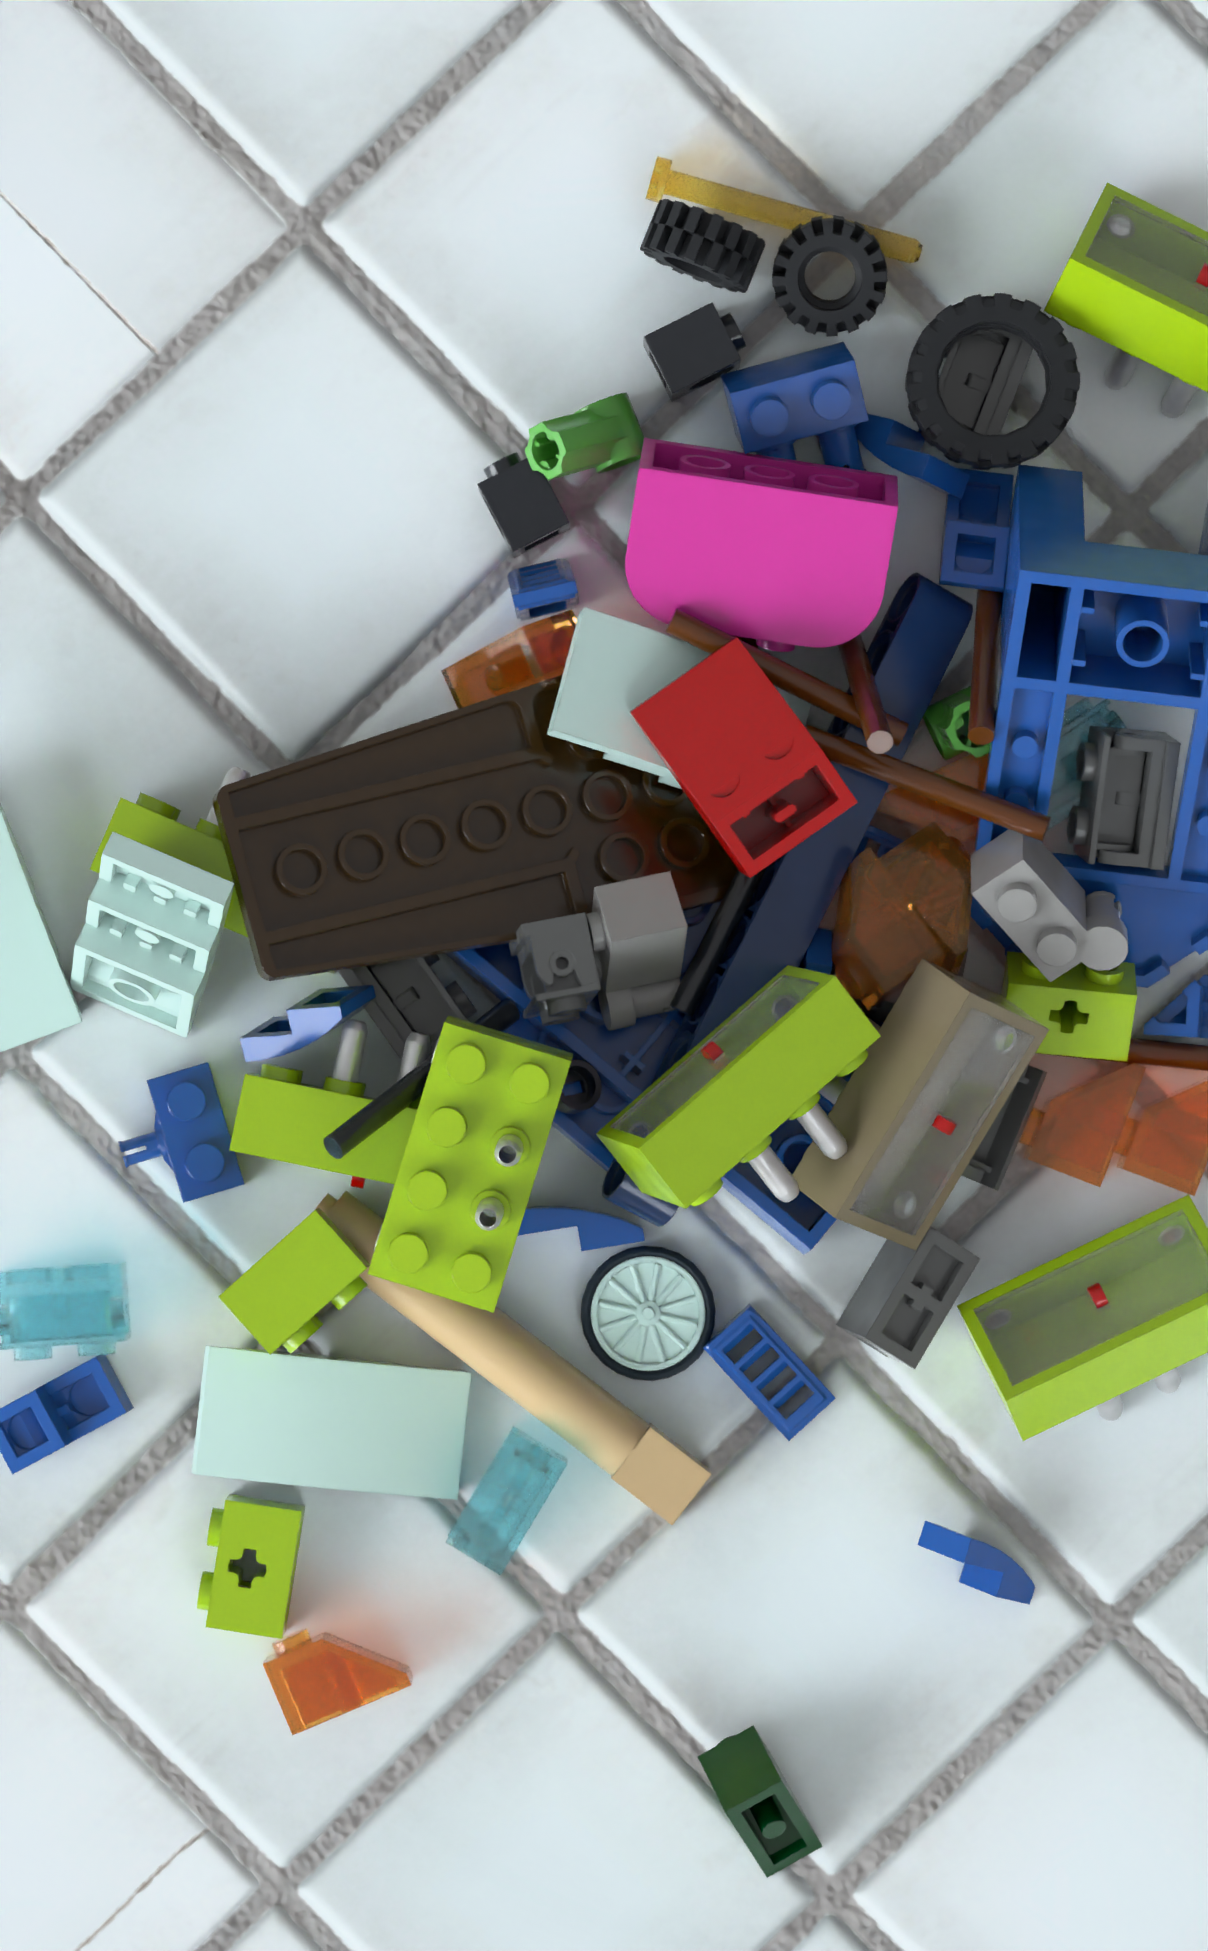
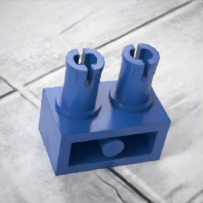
M844 342L721 375L735 435L745 454L755 452L757 455L797 461L793 443L796 440L814 435L818 437L824 465L836 467L846 465V468L867 471L864 468L855 426L861 422L869 421L855 360Z

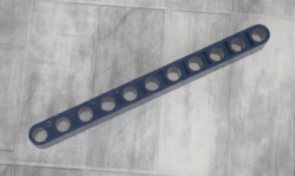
M917 572L911 574L898 589L867 650L884 711L909 723L899 746L892 745L891 749L884 753L902 760L966 632L973 613V605ZM849 686V688H848V690H847L846 693L852 695V692H851V689H850V686ZM834 716L827 732L867 747L862 729ZM830 761L858 803L767 867L693 1017L685 1015L651 1085L787 965L799 967L890 783ZM643 1133L640 1135V1137L645 1138L650 1133ZM613 1159L603 1181V1198L658 1227L664 1226L669 1222L679 1206L642 1193L617 1160Z

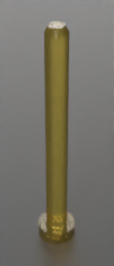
M657 156L645 198L646 200L658 203L659 200H662L664 194L788 230H792L800 223L802 225L809 223L811 218L822 216V219L833 218V215L670 170L673 160ZM860 223L865 226V230L870 235L873 234L885 257L909 264L919 261L923 245L917 239Z

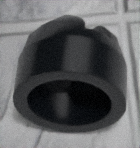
M571 1060L564 1086L580 1081L582 1093L565 1096L562 1091L556 1110L561 1113L576 1114L596 1104L601 1095L602 1085L600 1076L592 1065L583 1060Z

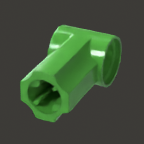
M620 393L589 404L574 414L543 421L530 428L529 442L525 448V453L532 471L541 472L548 480L595 468L596 472L600 474L639 460L645 437L628 394Z
M971 686L929 705L923 716L933 742L945 761L963 752L978 758L988 754L990 751L991 743L977 745L968 738Z

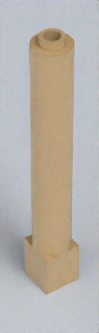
M345 1191L338 1200L328 1193L315 1210L320 1208L368 1263L371 1264L376 1240L384 1219L348 1191ZM369 1267L360 1274L361 1278L368 1284L367 1288L610 1474L611 1479L671 1525L675 1523L712 1475L710 1468L654 1425L648 1424L497 1306L494 1313L369 1275L367 1274Z

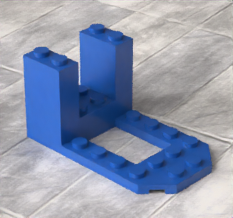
M1019 464L1009 522L1010 536L1005 582L1002 592V675L996 707L994 739L990 745L983 791L1044 815L1048 814L1067 694L1195 709L1167 866L1164 865V870L1104 864L1097 862V857H1095V864H1088L1078 855L1051 852L1085 890V897L1095 891H1106L1115 895L1114 903L1120 901L1122 909L1120 920L1126 926L1128 934V954L1123 962L1135 963L1136 986L1148 988L1169 975L1170 967L1189 954L1196 951L1200 955L1208 950V502L1198 554L1085 541L1082 472ZM979 818L974 852L1008 829ZM970 872L966 912L982 930L987 928L1005 948L1006 956L1007 951L1023 953L971 895Z

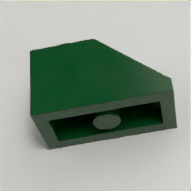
M754 1725L737 1735L723 1739L717 1746L697 1756L725 1813L767 1878L823 1847L775 1759Z

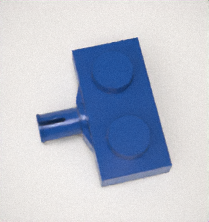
M208 1062L147 1080L156 1111L155 1132L125 1141H118L121 1153L146 1146V1150L123 1156L125 1167L127 1168L130 1165L162 1156L175 1174L183 1203L244 1185L236 1154L234 1151H229L231 1137Z

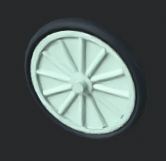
M639 1246L626 1249L611 1256L597 1268L588 1281L582 1297V1328L592 1352L605 1366L617 1374L634 1380H660L670 1378L686 1370L703 1353V1347L710 1341L715 1326L716 1308L713 1292L705 1276L689 1259L678 1252L664 1247Z

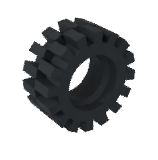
M663 199L658 202L640 250L648 257L656 259V262L664 266H670L673 268L672 270L680 274L690 275L697 281H706L714 287L721 289L724 287L732 292L746 293L766 244L754 232L743 229V226L735 222H728L718 214H709L704 209L696 206L689 207L684 202L676 200L673 202L669 199Z
M833 215V218L822 219V216L811 218V222L804 225L800 223L793 228L792 233L786 239L784 238L778 247L772 272L775 299L779 307L783 308L786 312L787 318L794 325L798 323L805 327L806 332L814 335L816 332L826 333V337L838 336V332L848 330V333L859 329V325L865 320L869 322L876 314L879 304H882L884 300L886 284L888 282L885 255L882 253L880 244L873 234L870 235L865 230V226L856 221L852 223L846 221L843 216ZM828 251L837 252L847 257L855 270V281L852 288L846 295L835 300H825L815 296L808 289L804 277L805 269L810 260L816 255Z

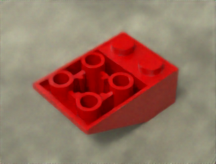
M738 637L733 638L630 711L634 720L736 868L749 878L759 873L858 803L823 750Z

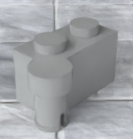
M1008 829L971 854V895L1049 982H1052L1081 962L1091 969L1102 971L1118 967L1125 960L1128 954V934L1126 926L1120 920L1122 914L1120 901L1114 903L1115 895L1106 891H1095L1085 897V890L1041 841Z
M670 871L594 887L592 912L587 913L586 918L601 990L598 992V1000L605 1026L609 1031L634 1026L636 1018L675 1010L669 1005L681 983L679 977L681 976L688 926Z

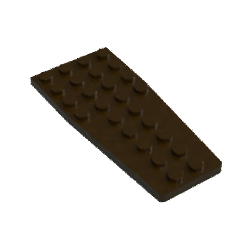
M738 637L739 640L758 648L756 639ZM562 675L225 785L214 795L212 802L257 972L263 979L268 981L512 943L517 940L516 932L521 924L584 912L586 914L591 913L594 887L668 871L671 873L682 910L685 911L721 902L737 868L683 789L658 782L659 775L603 759L604 752L547 735Z

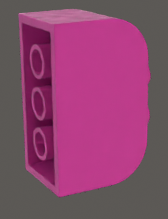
M644 438L625 558V572L629 588L640 606L651 616L665 624L669 623L675 610L679 609L729 635L757 639L756 644L759 647L771 651L790 652L795 650V645L826 648L848 642L862 633L871 624L882 604L898 512L897 476Z

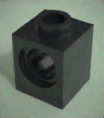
M713 302L644 336L643 346L671 402L721 378L722 374L739 369L741 358L737 351L746 347L743 336L730 312L720 317Z
M516 452L501 458L484 469L488 479L477 484L479 492L514 558L570 529V522L547 478L539 471H532L527 458L521 460Z

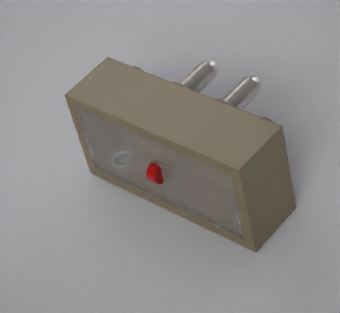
M923 958L911 978L905 984L902 993L882 1026L880 1027L868 1018L881 1037L867 1048L869 1053L867 1059L854 1071L848 1082L842 1077L836 1076L819 1091L821 1095L834 1104L828 1117L846 1139L847 1152L839 1159L834 1160L825 1156L816 1143L812 1141L792 1175L798 1183L799 1190L834 1218L915 1251L1049 1031L1047 1027L1003 996Z

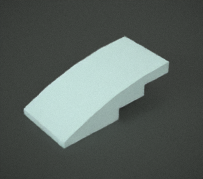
M584 607L578 615L547 735L604 752L603 759L659 775L658 782L682 789L634 720L630 711L711 654L672 636ZM775 686L805 726L811 704Z
M0 803V1052L79 1024L82 1022V1015L60 963L57 946L35 895L34 883Z
M112 832L102 853L99 878L88 899L86 922L75 943L70 981L71 989L187 1038L216 955L234 883Z
M206 1345L192 1473L196 1475L325 1489L458 1500L471 1372L456 1369L407 1366L392 1362L334 1358L317 1354L293 1352L290 1354L289 1352L274 1351L270 1355L266 1350Z

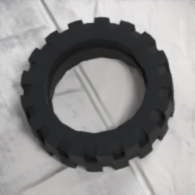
M995 293L994 296L982 297L981 294L972 295L964 298L962 302L944 308L921 332L911 352L906 373L905 391L909 401L908 408L913 421H916L922 431L921 435L926 442L943 452V456L950 461L958 464L962 462L972 465V468L979 470L1001 467L1003 469L1013 468L1043 453L1057 439L1075 410L1077 392L1080 388V372H1078L1076 364V351L1072 342H1068L1063 334L1064 328L1053 316L1049 318L1040 311L1042 307L1027 299L1025 302L1013 299L1012 295L1005 293ZM1001 329L1020 336L1037 352L1045 370L1046 392L1039 411L1025 426L1007 434L983 435L964 428L948 413L939 394V370L945 354L960 338L978 330Z

